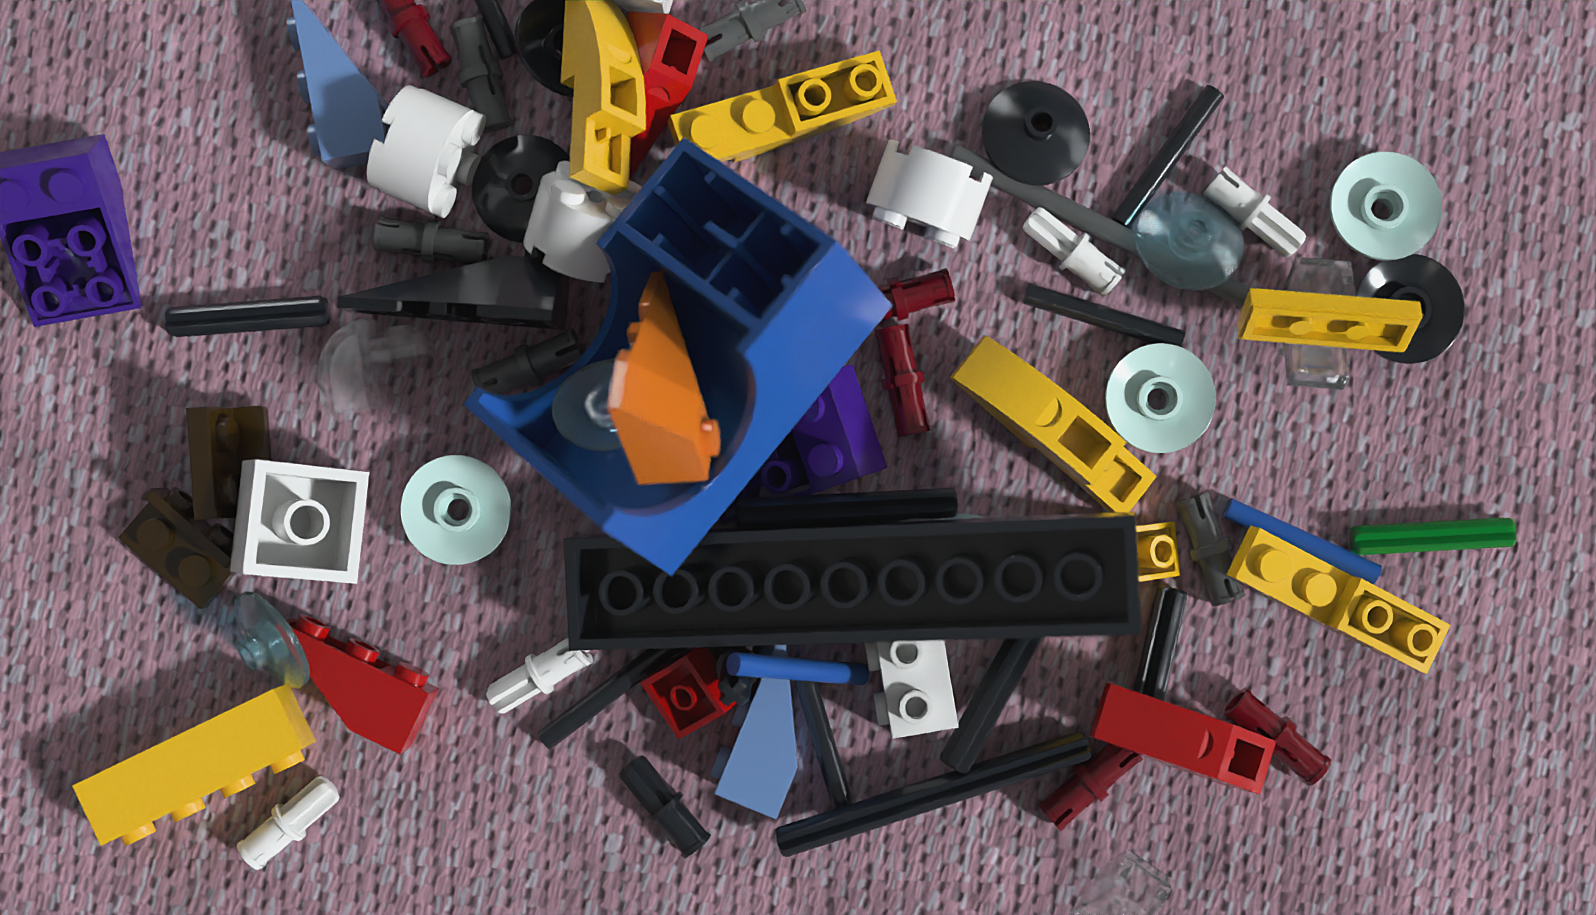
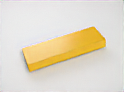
M1250 288L1236 323L1238 339L1403 353L1422 319L1421 304L1417 301Z

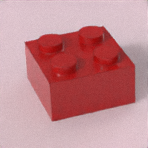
M693 647L657 668L640 682L678 740L724 715L736 704V702H732L729 706H726L719 700L721 690L717 687L719 678L716 673V660L707 647Z

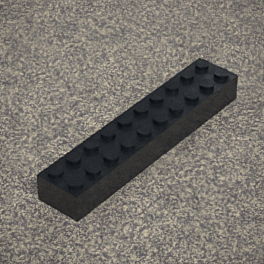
M1136 512L871 522L752 529H709L672 576L609 533L583 534L563 539L569 651L1141 635L1142 629Z

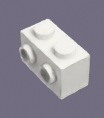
M944 640L864 643L869 672L880 670L883 692L873 693L878 725L889 724L893 739L959 728Z

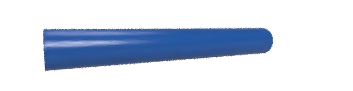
M1233 498L1228 500L1222 513V518L1247 529H1249L1250 525L1261 528L1345 573L1362 578L1371 584H1374L1381 574L1382 565Z
M735 652L728 656L726 662L727 671L732 676L849 685H865L869 679V669L867 665L862 663Z

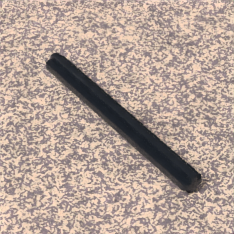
M1072 732L973 764L970 771L966 774L954 770L777 827L775 829V839L782 856L796 855L1087 761L1091 758V748L1084 732Z

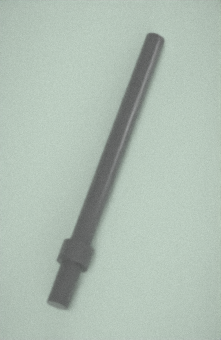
M957 144L951 158L972 166L971 176L980 179L981 175L985 172L993 177L992 186L1037 208H1044L1051 215L1180 277L1181 285L1198 293H1201L1204 289L1241 308L1243 307L1251 287L1214 270V263L1196 254L1191 259L1044 186L1027 185L1014 181L1000 172L991 160Z

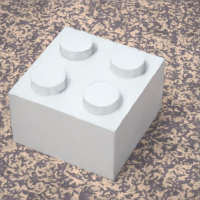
M265 460L242 461L230 572L357 584L369 472Z

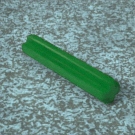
M1504 517L1353 526L1349 534L1351 551L1358 555L1512 547L1517 539L1514 520Z

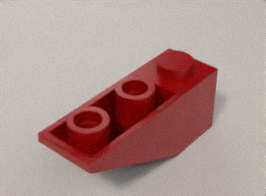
M628 12L626 17L640 55L646 101V130L631 137L629 179L667 125L670 115L676 112L692 88L709 36L668 13Z
M301 614L298 620L290 618L279 621L275 631L350 731L398 754L403 753L412 746L439 690L438 687L427 682L430 676L427 672L405 662H399L396 668L378 659L380 651L361 640L350 638L346 644L328 635L331 627L316 618Z
M1107 682L1105 683L1089 735L1090 737L1209 781L1261 795L1276 744L1275 740L1234 724Z

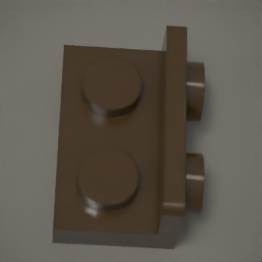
M204 406L186 408L194 520L235 518L242 461H272L268 409L265 406L237 408Z
M173 487L172 490L168 488H151L144 496L148 501L147 505L118 538L199 609L207 608L236 575V573L230 572L234 533L219 523L211 526L205 520H194L193 497L180 488Z

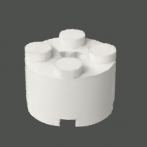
M411 85L405 86L392 100L381 120L391 126L384 143L376 139L373 141L367 164V181L370 186L379 189L387 195L445 218L453 207L459 184L469 186L473 181L474 174L481 160V157L473 153L483 133L486 116L425 89H419Z
M888 140L866 201L867 205L875 208L872 219L903 230L906 221L927 228L923 238L950 248L957 247L959 239L970 241L993 177L984 172L979 182L969 178L972 166L914 145L911 146L908 155L897 153L899 141Z
M561 161L558 163L556 172L547 173L541 179L524 236V247L530 254L532 253L533 246L544 252L543 264L557 272L581 280L605 282L607 273L611 272L604 253L596 243L642 187L629 180L627 190L612 196L570 178V162Z

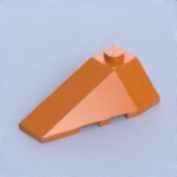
M662 271L651 272L639 301L640 323H631L627 331L629 344H632L631 350L619 351L615 361L608 411L638 485L708 480L710 457L719 454L720 434L716 420H709L664 274Z

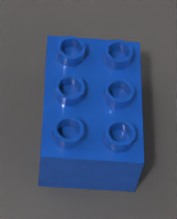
M683 137L596 243L604 253L609 264L612 282L611 297L603 324L586 352L565 373L541 388L523 394L499 395L477 387L463 404L601 529L671 576L892 307V304L836 239L685 137ZM662 271L708 418L709 420H716L720 434L719 454L710 457L708 480L638 485L608 411L615 361L619 351L631 350L632 344H629L627 331L631 323H640L639 301L651 272Z

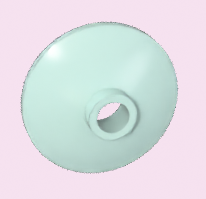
M1374 152L1356 159L1338 176L1330 195L1331 220L1339 237L1355 252L1375 260H1397L1417 252L1430 241L1441 220L1442 199L1435 179L1418 161L1396 152ZM1374 202H1381L1386 205L1388 209L1387 219H1378L1373 215L1371 208Z
M1156 343L1135 349L1118 362L1107 382L1105 406L1113 428L1127 443L1137 449L1150 453H1170L1188 447L1206 431L1214 415L1216 391L1210 372L1197 356L1176 345ZM1153 389H1159L1165 394L1166 403L1160 410L1153 409L1148 404L1147 397Z
M464 455L443 456L423 465L407 483L401 500L402 525L413 546L429 559L449 565L468 564L490 554L505 537L511 520V499L504 481L488 464ZM457 499L464 500L469 506V513L463 520L455 519L450 511L452 503Z

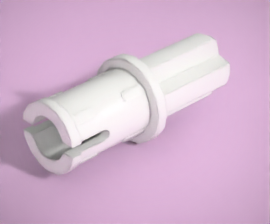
M1227 166L1224 167L1203 192L1206 197L1222 207L1240 223L1238 228L1241 231L1248 227L1283 257L1289 258L1305 241V233L1268 203L1271 199L1268 194L1264 197L1240 180Z
M1038 207L1034 210L1023 225V229L1028 235L1060 260L1057 266L1059 269L1064 270L1067 268L1086 282L1102 298L1116 286L1122 278L1121 276L1125 273L1124 268L1106 257L1088 241L1090 236L1087 233H1083L1080 237L1077 236L1044 208Z
M566 638L538 656L530 654L525 657L524 665L489 685L486 693L488 701L496 712L502 714L541 691L544 694H549L554 690V684L593 663L592 655L589 653L584 655V653L590 650L569 651V639Z
M318 776L285 805L276 804L271 809L272 816L244 840L242 839L237 843V849L241 857L252 868L259 870L266 866V863L291 841H301L306 836L305 829L338 802L340 797L336 786L326 777Z

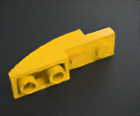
M565 0L561 83L574 89L569 177L615 196L629 187L631 137L646 130L644 77L639 51L629 23L615 2L611 0Z
M880 50L778 79L774 86L670 115L667 122L676 146L685 137L720 162L732 160V163L847 125L891 107L897 103Z
M987 335L981 337L949 377L1026 446L1037 448L1110 513L1130 512L1157 477L1123 447L1126 441L1056 383Z
M1251 525L1226 574L1262 593L1263 596L1424 674L1428 673L1451 626L1366 580L1349 575L1273 534Z

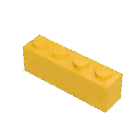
M289 683L80 781L72 785L100 846L120 837L125 847L156 832L152 821L168 813L171 814L175 823L206 808L202 797L220 789L225 799L255 784L251 774L270 765L273 774H277L305 760L301 749L315 743L316 740Z

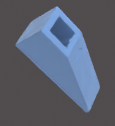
M291 0L294 16L287 18V28L294 49L301 51L304 70L297 72V80L304 102L306 104L311 103L314 124L308 125L311 149L316 157L321 156L322 161L335 170L368 164L369 153L374 139L384 143L391 126L381 121L389 104L315 12L303 0Z
M763 645L759 655L788 657L787 645ZM761 678L754 696H750L745 704H738L731 725L739 727L740 730L732 748L722 744L710 776L719 779L715 795L777 819L798 768L790 680Z

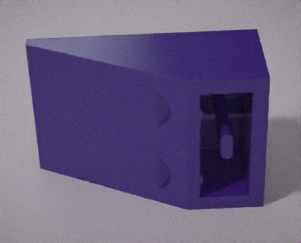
M105 134L0 152V238L33 326L37 327L141 308L142 304L121 181Z
M852 364L843 366L719 517L721 524L736 520V502L741 498L811 495L888 468Z

